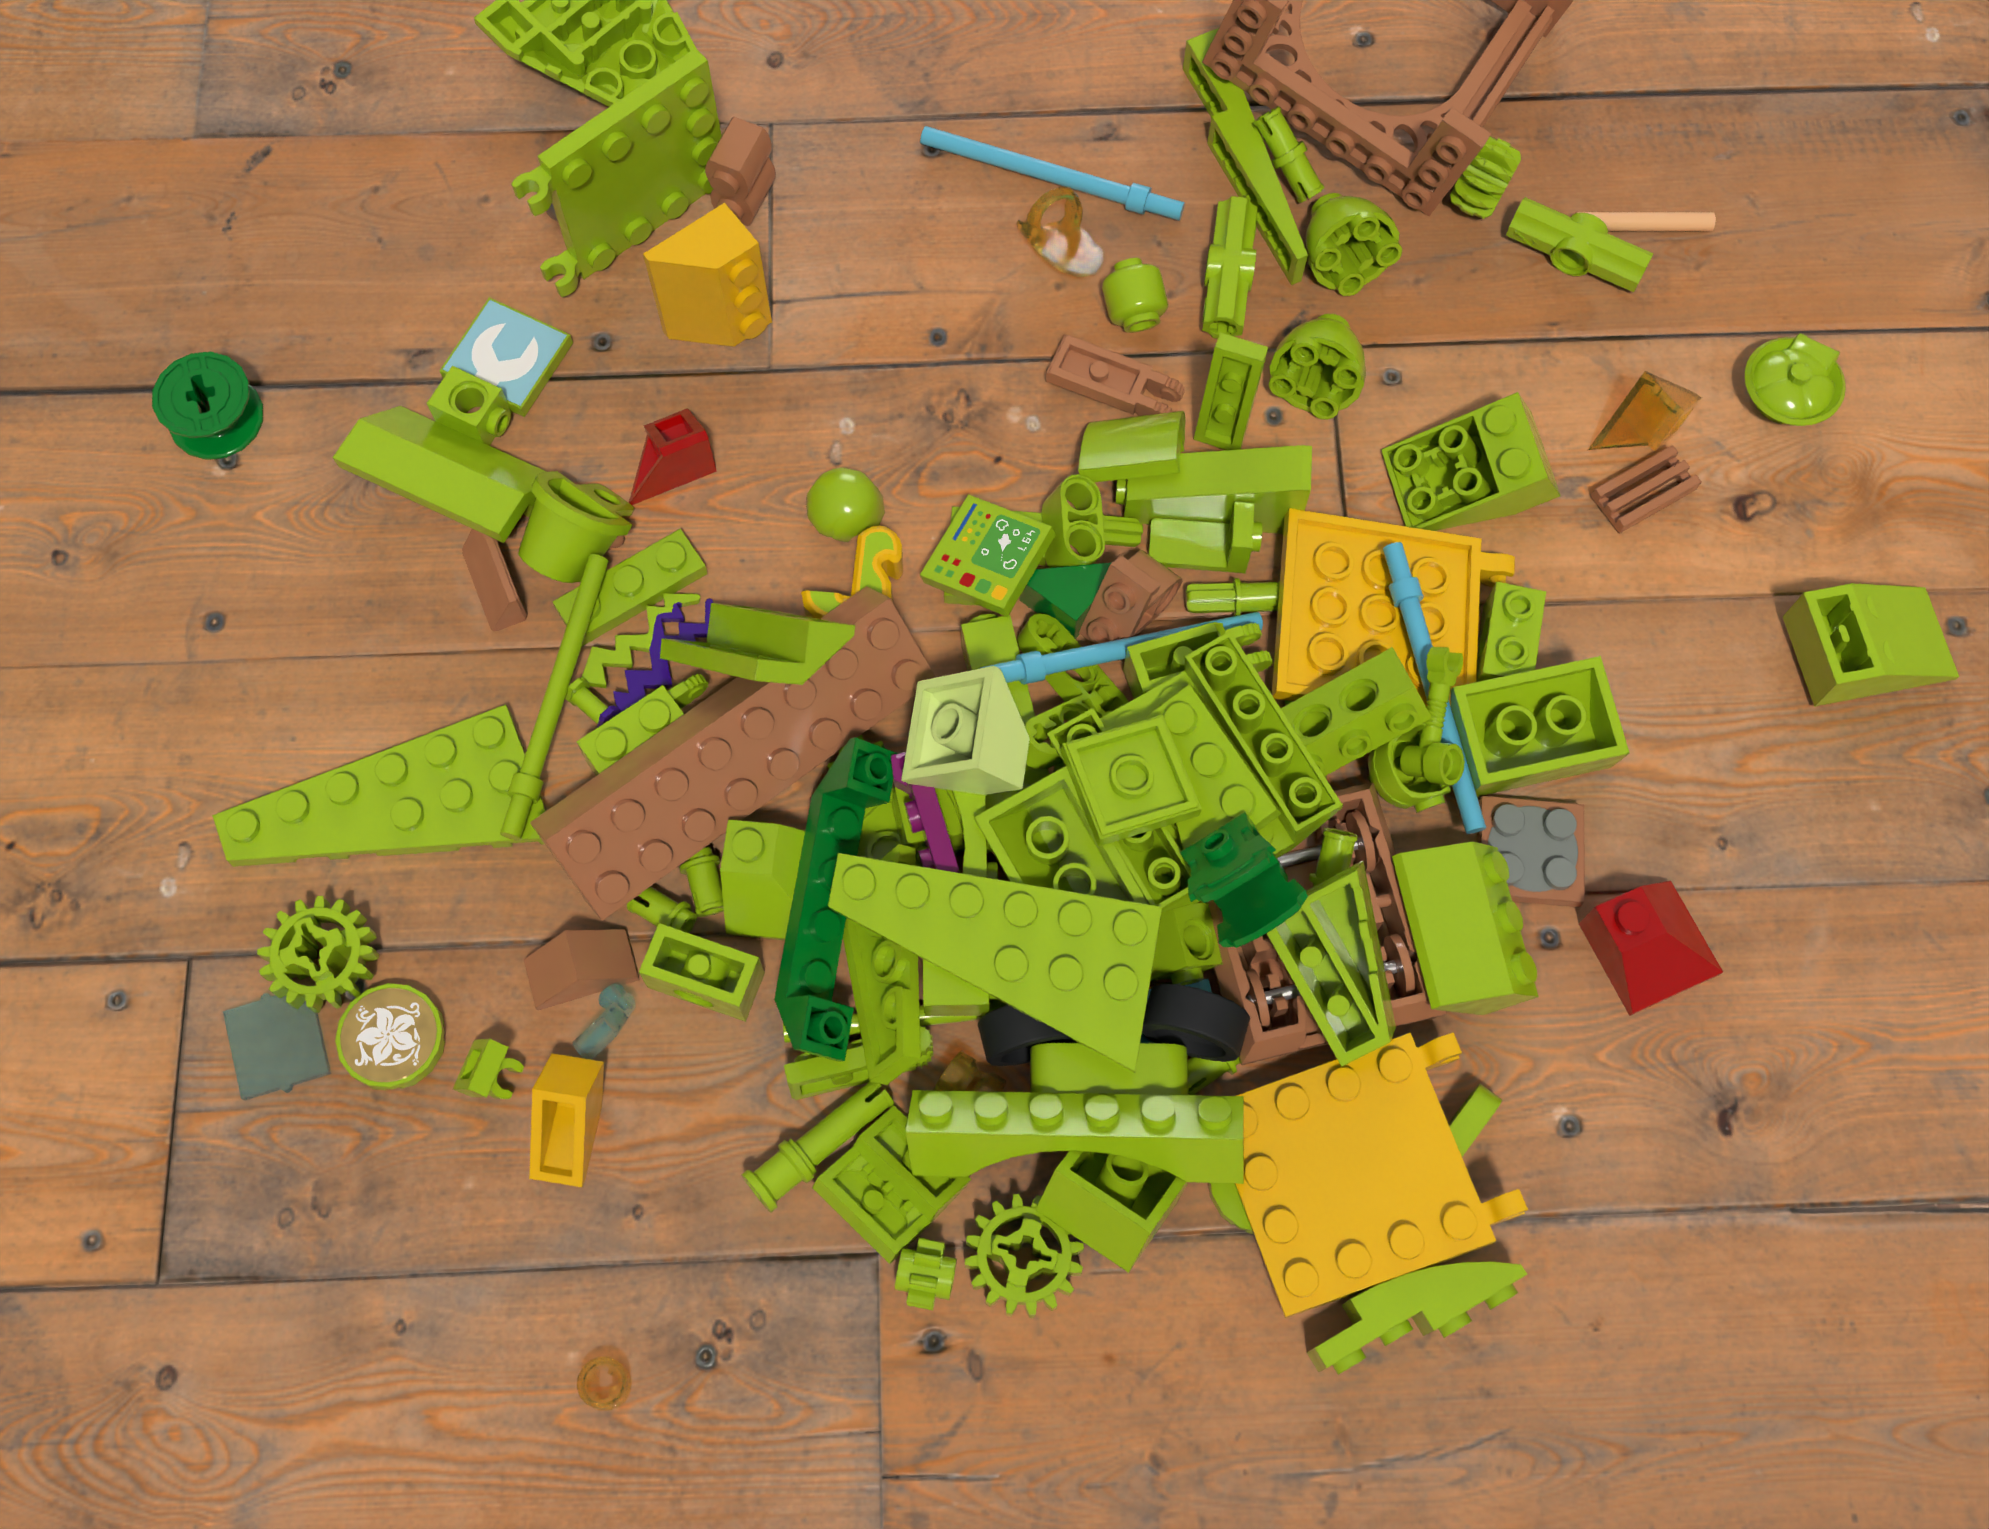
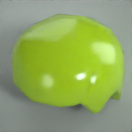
M840 467L823 473L815 481L806 497L807 517L819 534L842 542H849L864 530L872 526H879L885 514L883 496L879 489L863 472Z

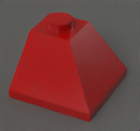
M1671 881L1643 885L1595 906L1579 922L1580 928L1629 1016L1723 973Z

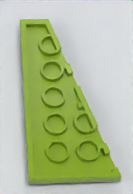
M505 704L212 816L226 860L233 867L292 863L302 858L328 857L330 860L348 859L350 855L376 853L377 856L446 852L459 851L461 847L492 845L493 848L513 847V843L539 842L542 845L544 842L530 822L547 810L540 794L538 803L531 805L521 839L512 840L500 834L511 801V797L507 793L514 773H520L526 754L512 715Z
M838 853L828 907L831 910L898 944L922 959L1067 1035L1078 1043L1095 1050L1130 1071L1136 1072L1162 907Z

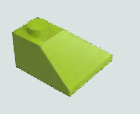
M728 820L720 868L726 934L785 940L805 835L804 830L776 823Z

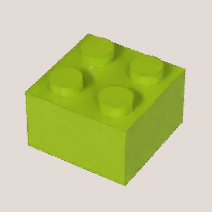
M1069 1151L1055 1169L1035 1210L1129 1273L1177 1204L1188 1182L1163 1169L1138 1160L1107 1153Z

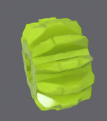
M1490 136L1483 148L1457 180L1450 194L1451 203L1471 216L1475 215L1482 219L1491 216L1521 161L1520 151L1510 146V143Z

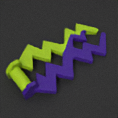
M663 593L664 607L646 605L649 632L644 635H615V651L592 646L582 677L577 678L568 686L565 699L582 710L599 727L646 696L644 689H658L662 685L665 688H672L668 661L660 659L661 640L664 638L696 641L695 638H707L711 603H713L712 599L709 598L705 601V624L682 623L685 622V618L679 608L699 604L700 595ZM662 622H678L679 636L664 635ZM630 650L649 652L652 670H625L629 693L613 691L616 706L608 707L589 690L590 686L607 688L603 667L633 668Z

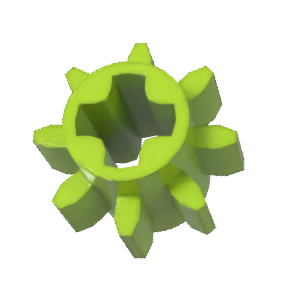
M919 1238L917 1251L902 1248L895 1290L908 1292L907 1306L933 1310L935 1298L950 1300L957 1258L943 1256L945 1242Z

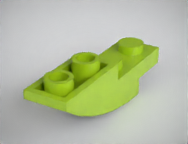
M1461 1262L1434 1266L1396 1277L1378 1284L1342 1304L1353 1325L1308 1351L1307 1354L1318 1373L1332 1365L1339 1375L1367 1358L1361 1347L1379 1337L1384 1346H1387L1412 1331L1413 1327L1408 1321L1411 1317L1423 1336L1438 1329L1443 1338L1472 1322L1467 1313L1471 1308L1485 1301L1491 1310L1518 1294L1513 1283L1526 1276L1527 1273L1521 1264Z

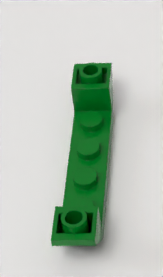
M856 737L849 739L811 797L774 998L793 1049L838 1062L845 1061L854 1008L832 1002L846 917L828 907L838 853L857 856L865 809L890 802L894 779L891 756L898 754Z

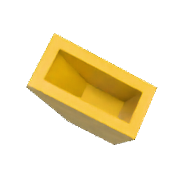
M551 1053L532 1088L529 1179L583 1187L602 1109L603 1061Z

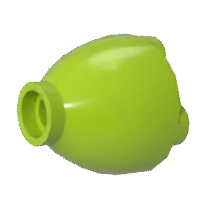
M1328 193L1314 203L1311 210L1312 218L1306 230V251L1308 254L1307 261L1320 284L1328 289L1338 290L1343 296H1352L1357 294L1364 285L1379 277L1388 266L1395 264L1402 255V247L1399 244L1400 233L1388 213L1371 201L1361 197Z
M1324 314L1317 319L1295 327L1279 343L1269 367L1271 376L1269 389L1274 395L1285 399L1296 408L1308 411L1315 417L1325 420L1334 418L1338 411L1348 408L1359 398L1366 378L1365 356L1362 345L1355 333L1350 329L1349 323L1343 317L1336 314Z

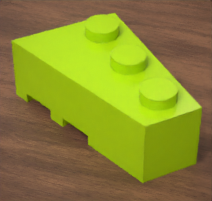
M1364 861L1306 890L1308 897L1301 909L1267 933L1341 1067L1390 1043L1396 1029Z

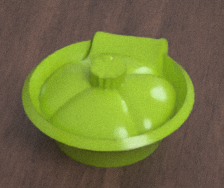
M1801 333L1795 338L1783 337L1770 340L1759 346L1747 361L1744 378L1749 396L1757 409L1773 422L1796 426H1807L1823 422L1839 409L1845 396V378L1837 362L1840 352Z

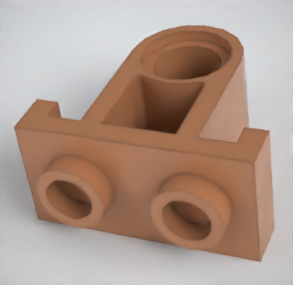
M1143 550L1138 551L1129 560L1122 555L1110 564L1080 628L1079 634L1093 644L1136 636L1170 604L1182 584V578Z

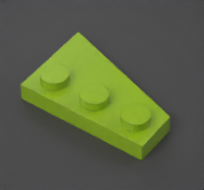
M1188 684L1147 715L1148 719L1159 715L1164 716L1202 808L1198 817L1176 823L1183 850L1243 812L1247 813L1258 831L1282 814L1254 771L1192 685Z

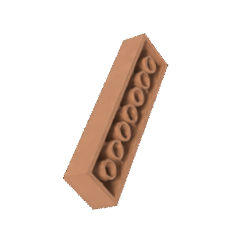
M866 586L821 618L823 620L855 625V634L803 685L760 682L736 677L530 822L584 900L602 921L724 834L727 829L728 820L742 821L841 750L849 739L859 737L916 695L918 681L936 678L889 597Z

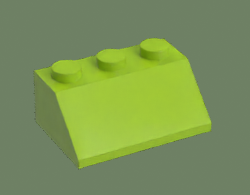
M1601 656L1455 686L1451 689V710L1477 797L1608 769L1630 754Z
M1066 766L974 817L1010 882L1148 904L1114 843L1102 846L1097 845Z
M1471 841L1402 852L1392 856L1431 1009L1486 1015L1539 997L1535 985L1537 980L1536 965L1529 953L1526 952L1521 935L1523 918L1519 908L1512 901L1507 884L1509 868L1497 847Z

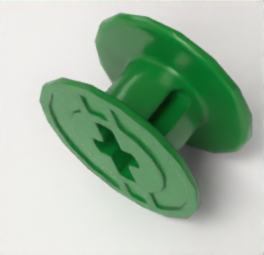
M210 351L191 353L177 359L159 375L152 390V408L159 422L169 430L175 444L190 456L211 460L227 458L244 450L257 437L263 423V403L256 389L249 385L242 367L226 355ZM207 401L209 402L210 411L208 410Z

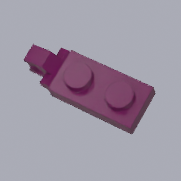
M906 752L892 755L894 785L896 788L909 794V799L913 800L904 803L912 834L922 831L926 849L918 851L922 867L959 873L934 787L913 785L901 781Z

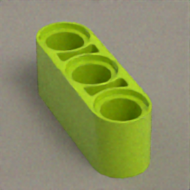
M1044 1043L1034 1045L1030 1048V1092L1188 1095L1187 1048L1177 1044L1140 1043L1136 1072L1134 1073L1080 1043Z

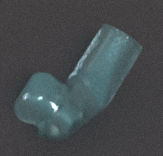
M611 984L600 993L599 1004L606 1010L573 1041L574 1048L585 1059L593 1060L618 1036L635 1010L633 994L626 993L625 988L621 984Z

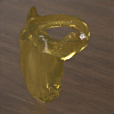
M1058 187L1049 190L1033 204L1025 222L1020 220L1016 222L1019 230L1034 250L1060 272L1075 277L1096 275L1097 271L1100 270L1101 264L1104 261L1103 251L1091 239L1090 234L1080 228L1083 208L1078 194L1071 188ZM1066 199L1063 219L1041 227L1043 213L1049 205L1057 200Z

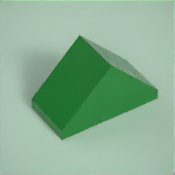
M1112 562L1036 569L1019 599L1037 614H1046L1056 618L1076 639L1080 635V628Z

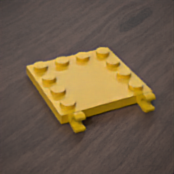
M1289 508L1284 517L1272 696L1274 699L1295 701L1393 647L1425 706H1427L1426 695L1400 608L1394 607L1389 590V585L1393 582L1383 548L1395 542L1403 544L1412 577H1417L1424 597L1420 601V605L1433 647H1447L1449 652L1463 654L1462 670L1451 689L1455 686L1476 682L1480 581L1490 587H1494L1496 582L1506 583V576H1514L1515 556L1504 553L1481 552L1482 538ZM1450 689V694H1449V703H1450V706H1451V689Z
M1454 1032L1433 1039L1420 1047H1416L1411 1033L1392 1039L1390 1043L1342 1067L1336 1059L1236 1095L1244 1097V1184L1235 1183L1285 1319L1372 1288L1396 1277L1494 1244L1496 1238L1491 1226L1521 1216L1528 1211L1520 1189L1481 1203L1427 1074V1070L1460 1059L1459 1055L1462 1054Z

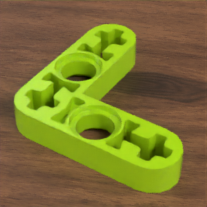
M1041 613L1034 614L1028 619L1017 638L1018 646L1022 653L1039 651L1041 655L1082 647L1056 618ZM1098 665L1072 669L1082 677L1084 682L1073 679L1066 671L1045 676L1046 681L1064 700V703L1032 717L1025 723L1024 726L1030 738L1026 765L1034 769L1044 770L1063 762L1052 743L1047 744L1043 741L1048 738L1047 733L1063 725L1064 720L1070 721L1091 708H1094L1098 717L1101 718L1129 702Z

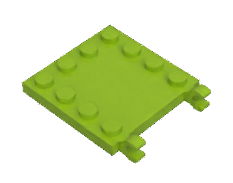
M696 48L539 154L537 157L540 166L530 172L517 176L513 180L512 187L518 199H521L530 192H537L536 195L527 200L530 211L534 216L543 214L553 204L567 250L545 260L540 269L546 281L558 274L565 275L555 283L557 292L561 297L568 296L575 291L579 275L586 279L594 272L604 270L618 255L631 246L644 242L652 231L669 219L681 216L689 205L706 193L712 192L713 188L706 176L705 166L722 135L708 60Z

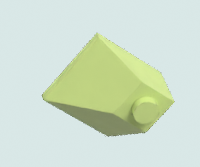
M990 666L918 681L901 781L913 785L982 795L1023 788L1030 738L1001 669Z

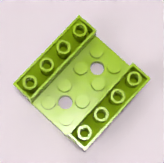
M1231 631L1186 655L1185 671L1107 715L1099 718L1094 708H1091L1047 733L1050 742L1066 766L1061 754L1063 743L1148 719L1147 715L1190 684L1198 691L1281 810L1282 814L1259 830L1263 838L1276 849L1274 854L1277 858L1294 849L1343 807V804ZM1176 823L1113 842L1149 905L1162 907L1163 913L1200 902L1197 899L1191 902L1188 895L1187 879L1191 877V870L1180 853L1183 847Z

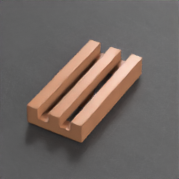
M1673 445L1597 487L1592 493L1591 498L1619 534L1697 490L1702 481L1697 475L1691 477L1687 472L1690 468L1685 460L1680 462L1676 458L1678 451ZM1663 466L1667 467V470L1611 502L1608 498ZM1676 479L1679 484L1628 514L1624 516L1619 514L1618 511L1671 480Z

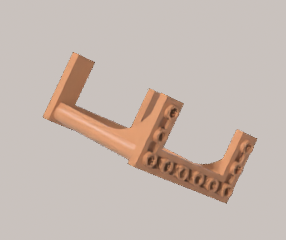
M1233 0L1202 63L1210 67L1220 78L1229 80L1243 89L1257 103L1270 109L1280 106L1283 116L1295 129L1307 133L1326 146L1333 155L1344 158L1363 171L1370 180L1382 184L1397 194L1408 206L1430 216L1492 133L1483 127L1542 36L1546 38L1574 0H1491L1509 13L1459 90L1440 106L1419 114L1397 116L1376 113L1353 104L1334 91L1318 74L1306 53L1300 30V14L1303 0ZM1280 25L1288 31L1289 37L1278 34ZM1274 49L1286 50L1293 55L1295 62L1285 66L1267 54V52ZM1420 126H1429L1433 128L1434 131L1430 132L1426 136L1424 130ZM1402 129L1411 136L1414 142V153L1394 140V130Z

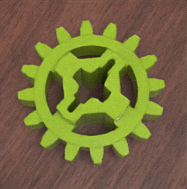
M317 896L314 908H309L301 899L295 901L296 914L291 917L279 911L276 914L282 924L279 929L265 928L263 931L272 940L271 946L262 947L257 950V954L262 959L270 962V964L265 965L259 970L260 975L264 979L274 981L269 990L279 999L286 996V1003L297 1010L306 1001L307 1007L314 1013H320L323 1000H327L336 1009L341 1008V994L346 991L357 998L361 994L355 984L359 978L372 980L374 976L365 967L366 962L379 959V953L373 947L367 946V944L377 938L376 933L370 927H363L367 919L358 910L350 913L351 907L341 899H338L331 908L330 902L324 896ZM321 923L337 924L345 928V930L340 931L338 928L327 931L322 928ZM317 941L324 946V948L319 950L320 959L318 961L320 967L313 962V960L318 958L317 949L319 947ZM297 977L299 980L311 977L315 981L316 986L301 985L294 982L292 978Z
M1013 1194L1012 1208L1007 1210L997 1200L992 1203L994 1218L991 1221L980 1215L975 1219L977 1227L982 1231L981 1236L969 1235L966 1238V1245L977 1250V1255L965 1259V1268L979 1269L980 1272L971 1282L973 1290L987 1286L990 1292L986 1299V1305L991 1307L999 1299L1006 1301V1316L1012 1317L1017 1305H1025L1029 1318H1034L1037 1303L1042 1301L1051 1311L1057 1309V1301L1054 1294L1059 1291L1064 1295L1070 1296L1074 1291L1070 1282L1066 1280L1067 1275L1081 1276L1083 1266L1071 1261V1257L1084 1251V1244L1070 1242L1068 1237L1072 1234L1035 1210L1042 1197L1036 1195L1031 1207L1023 1206V1201L1019 1194ZM1015 1220H1023L1021 1228L1007 1237L1001 1235L994 1236L997 1230L1005 1224ZM1042 1225L1047 1227L1057 1239L1061 1254L1057 1250L1049 1249L1040 1235ZM1022 1243L1031 1244L1032 1255L1040 1258L1039 1262L1029 1261L1026 1269L1016 1267V1257L1008 1254L1010 1250L1019 1251ZM987 1258L1002 1264L1008 1275L1006 1287L1001 1285L992 1275ZM1039 1275L1055 1276L1042 1289L1025 1293L1027 1283Z

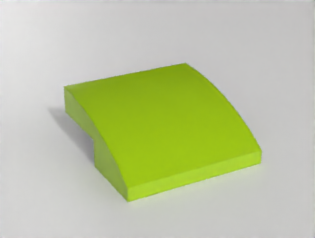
M1184 411L1090 422L1086 427L1082 440L1078 468L1079 474L1087 476L1094 482L1180 473V452H1184L1186 417Z
M892 1106L859 1135L854 1146L816 1179L812 1187L889 1264L901 1254L902 1248H907L971 1181L969 1176H912L906 1139L908 1118L895 1106Z

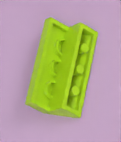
M402 406L360 418L332 457L339 468L502 543L506 541L522 515L530 516L536 498L531 491L532 483L537 474L547 472Z
M711 603L707 642L662 638L660 659L752 681L803 685L854 637L855 625L757 607Z

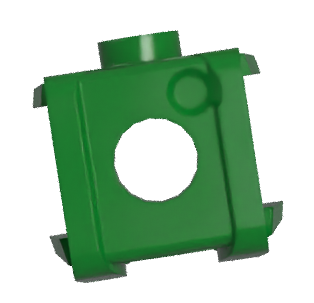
M1243 812L1180 852L1191 870V877L1187 879L1190 901L1193 902L1197 899L1206 903L1213 900L1222 912L1223 922L1217 925L1218 943L1222 947L1237 948L1270 932L1298 912L1308 897L1306 890L1294 878L1288 882L1287 874L1274 854L1276 849L1263 838L1246 812Z

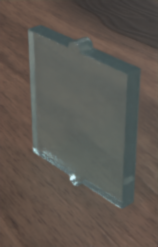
M265 993L259 1001L223 1011L242 1100L246 1101L278 1090L289 1093L293 1090L294 1085L331 1074L318 1014L307 1007L306 1001L297 1010L286 1003V996L279 999L276 995L271 996Z

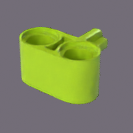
M1077 474L1067 477L1046 498L1042 505V523L1052 526L1056 534L1045 553L1046 563L1049 568L1093 564L1103 554L1105 545L1135 547L1141 542L1143 525L1136 518L1103 515L1099 488L1087 476ZM1067 500L1070 501L1076 509L1071 507ZM1070 545L1076 548L1080 555L1076 554Z

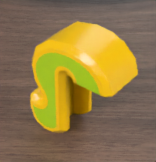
M872 526L858 534L851 596L834 592L802 591L805 616L821 619L866 586L889 597L893 602L892 585L888 577L890 576L897 580L903 575L902 544L897 534L884 526Z

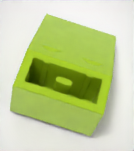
M1518 392L1381 449L1406 527L1438 531L1515 515L1561 496L1532 412Z
M1851 583L1803 592L1783 616L1814 707L1959 678L1926 587Z

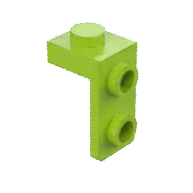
M1234 502L1229 524L1154 518L1151 520L1149 555L1169 568L1246 574L1251 552H1260L1262 541V522H1254L1255 503Z

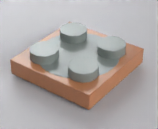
M1481 796L1479 804L1486 829L1478 832V843L1497 847L1498 851L1505 858L1509 868L1507 884L1512 901L1581 907L1585 903L1584 804Z

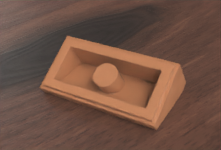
M472 529L463 545L462 554L490 629L492 631H499L525 621L527 614L499 541Z

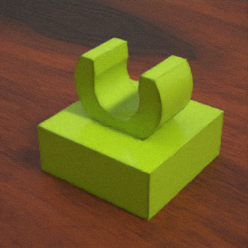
M476 1039L473 1041L453 1090L470 1097L487 1098L489 1095L496 1099H510L513 1092L501 1088L497 1082V1076L504 1068L510 1072L522 1073L524 1066L516 1059L504 1058L509 1048L508 1046L492 1039Z

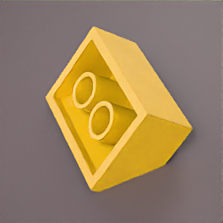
M725 202L643 253L662 330L668 339L735 347L745 339H753L759 336L767 325L772 323L759 243Z

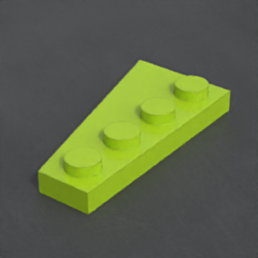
M898 844L880 860L916 866L915 848ZM846 918L843 942L870 1082L888 1085L921 1059L918 955Z

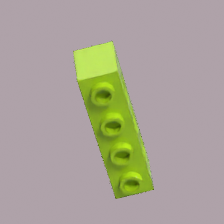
M1393 647L1281 708L1324 776L1363 757L1372 750L1409 732L1432 718Z

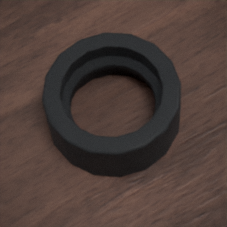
M1160 984L1153 986L1150 992L1142 1032L1155 1043L1185 1046L1188 1056L1210 1061L1228 1062L1237 1060L1240 1056L1250 1016L1244 1008L1218 994L1180 984Z
M1008 1004L987 1013L978 1022L986 1060L992 1066H1012L1030 1063V1048L1034 1045L1044 1043H1078L1067 1035L1041 1021L1039 1022Z

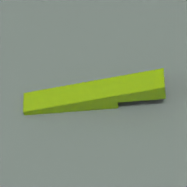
M1217 28L1186 41L1183 71L1211 116L1207 141L1209 148L1238 197L1248 198L1251 204L1258 206L1256 227L1289 283L1293 285L1302 281L1308 254L1260 131L1253 123L1255 119L1243 89L1229 80L1220 78L1210 67L1202 63L1219 29Z

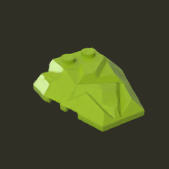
M495 0L474 17L475 24L508 56L580 91L608 107L696 48L678 12H673L667 0H524L523 2L519 0Z

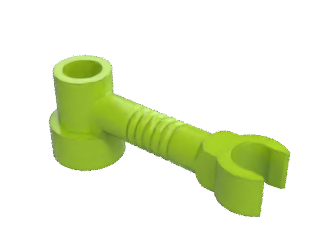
M1431 647L1426 659L1427 680L1430 683L1426 707L1432 718L1425 722L1426 728L1421 731L1419 746L1408 745L1404 748L1400 758V766L1402 772L1407 776L1425 777L1428 782L1433 784L1454 785L1460 780L1464 771V754L1457 744L1441 743L1443 733L1442 727H1444L1443 722H1445L1444 718L1447 711L1446 703L1449 700L1450 689L1455 685L1457 676L1462 670L1463 654L1449 652L1447 647Z

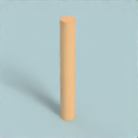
M1714 212L1574 213L1595 215L1606 224L1608 231H1713L1716 222Z

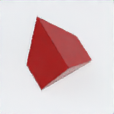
M688 408L644 425L647 436L629 503L631 505L637 504L717 472L706 430Z

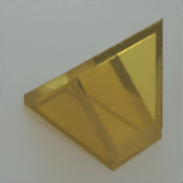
M1644 371L1588 450L1647 445L1656 451L1676 434L1702 397L1695 392Z

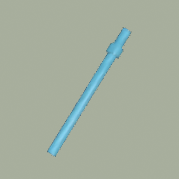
M928 126L924 127L921 134L920 143L923 145L1125 204V210L1144 215L1145 211L1180 221L1184 211L1185 202L1151 193V187L1133 182L1131 186H1127Z
M1395 542L1383 548L1393 582L1389 585V590L1394 607L1401 610L1427 699L1430 683L1427 680L1426 659L1433 645L1420 605V601L1424 597L1418 578L1412 577L1403 544ZM1448 700V703H1446L1445 722H1443L1444 727H1442L1441 743L1457 744L1464 754ZM1464 754L1463 774L1460 780L1452 785L1465 832L1466 834H1472L1485 830L1486 825Z
M1253 612L1041 655L1039 651L1018 654L1014 661L980 668L995 666L1001 669L1007 683L1020 681L1021 684L1025 685L1043 681L1048 674L1125 659L1128 646L1208 623H1222L1225 630L1240 625L1256 623L1259 624L1260 630H1262L1263 620L1259 612Z

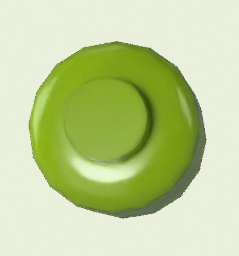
M1129 258L1114 265L1115 271L1109 274L1102 283L1111 322L1117 326L1124 327V331L1128 333L1140 332L1157 326L1161 322L1160 317L1168 309L1167 295L1159 268L1151 264H1142L1140 258Z

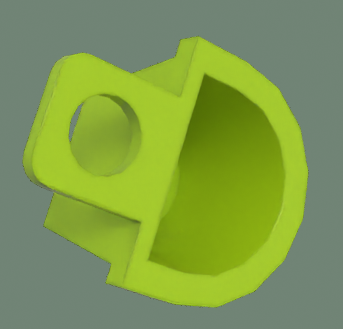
M558 471L539 473L532 483L531 491L536 498L518 555L529 567L546 577L563 583L581 582L589 555L597 554L603 556L617 536L628 534L632 524L622 516H631L634 507L601 484H575Z

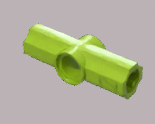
M1231 196L1225 201H1218L1213 244L1209 245L1204 286H1207V295L1204 303L1202 331L1208 332L1215 339H1218L1220 332L1231 336H1240L1243 333L1247 294L1251 292L1257 250L1253 249L1258 216V206L1251 204L1248 198Z
M1526 197L1521 201L1506 233V236L1550 255L1552 264L1564 274L1583 276L1589 272L1631 292L1636 290L1653 256V253L1608 234L1606 224L1595 215L1576 213L1569 217Z

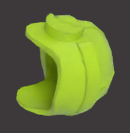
M1425 722L1372 750L1368 758V778L1370 783H1374L1377 793L1386 802L1395 807L1407 809L1414 806L1416 813L1446 803L1443 795L1451 792L1449 785L1433 784L1428 782L1425 777L1407 776L1401 770V754L1408 745L1419 746L1421 731L1426 728Z

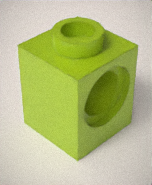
M454 366L450 368L427 402L435 422L489 446L495 437H500L506 431L512 413L501 388ZM481 407L476 412L467 413L472 408Z
M1208 902L1193 903L1161 913L1151 980L1171 979L1172 984L1190 985L1204 980L1202 971L1223 964Z

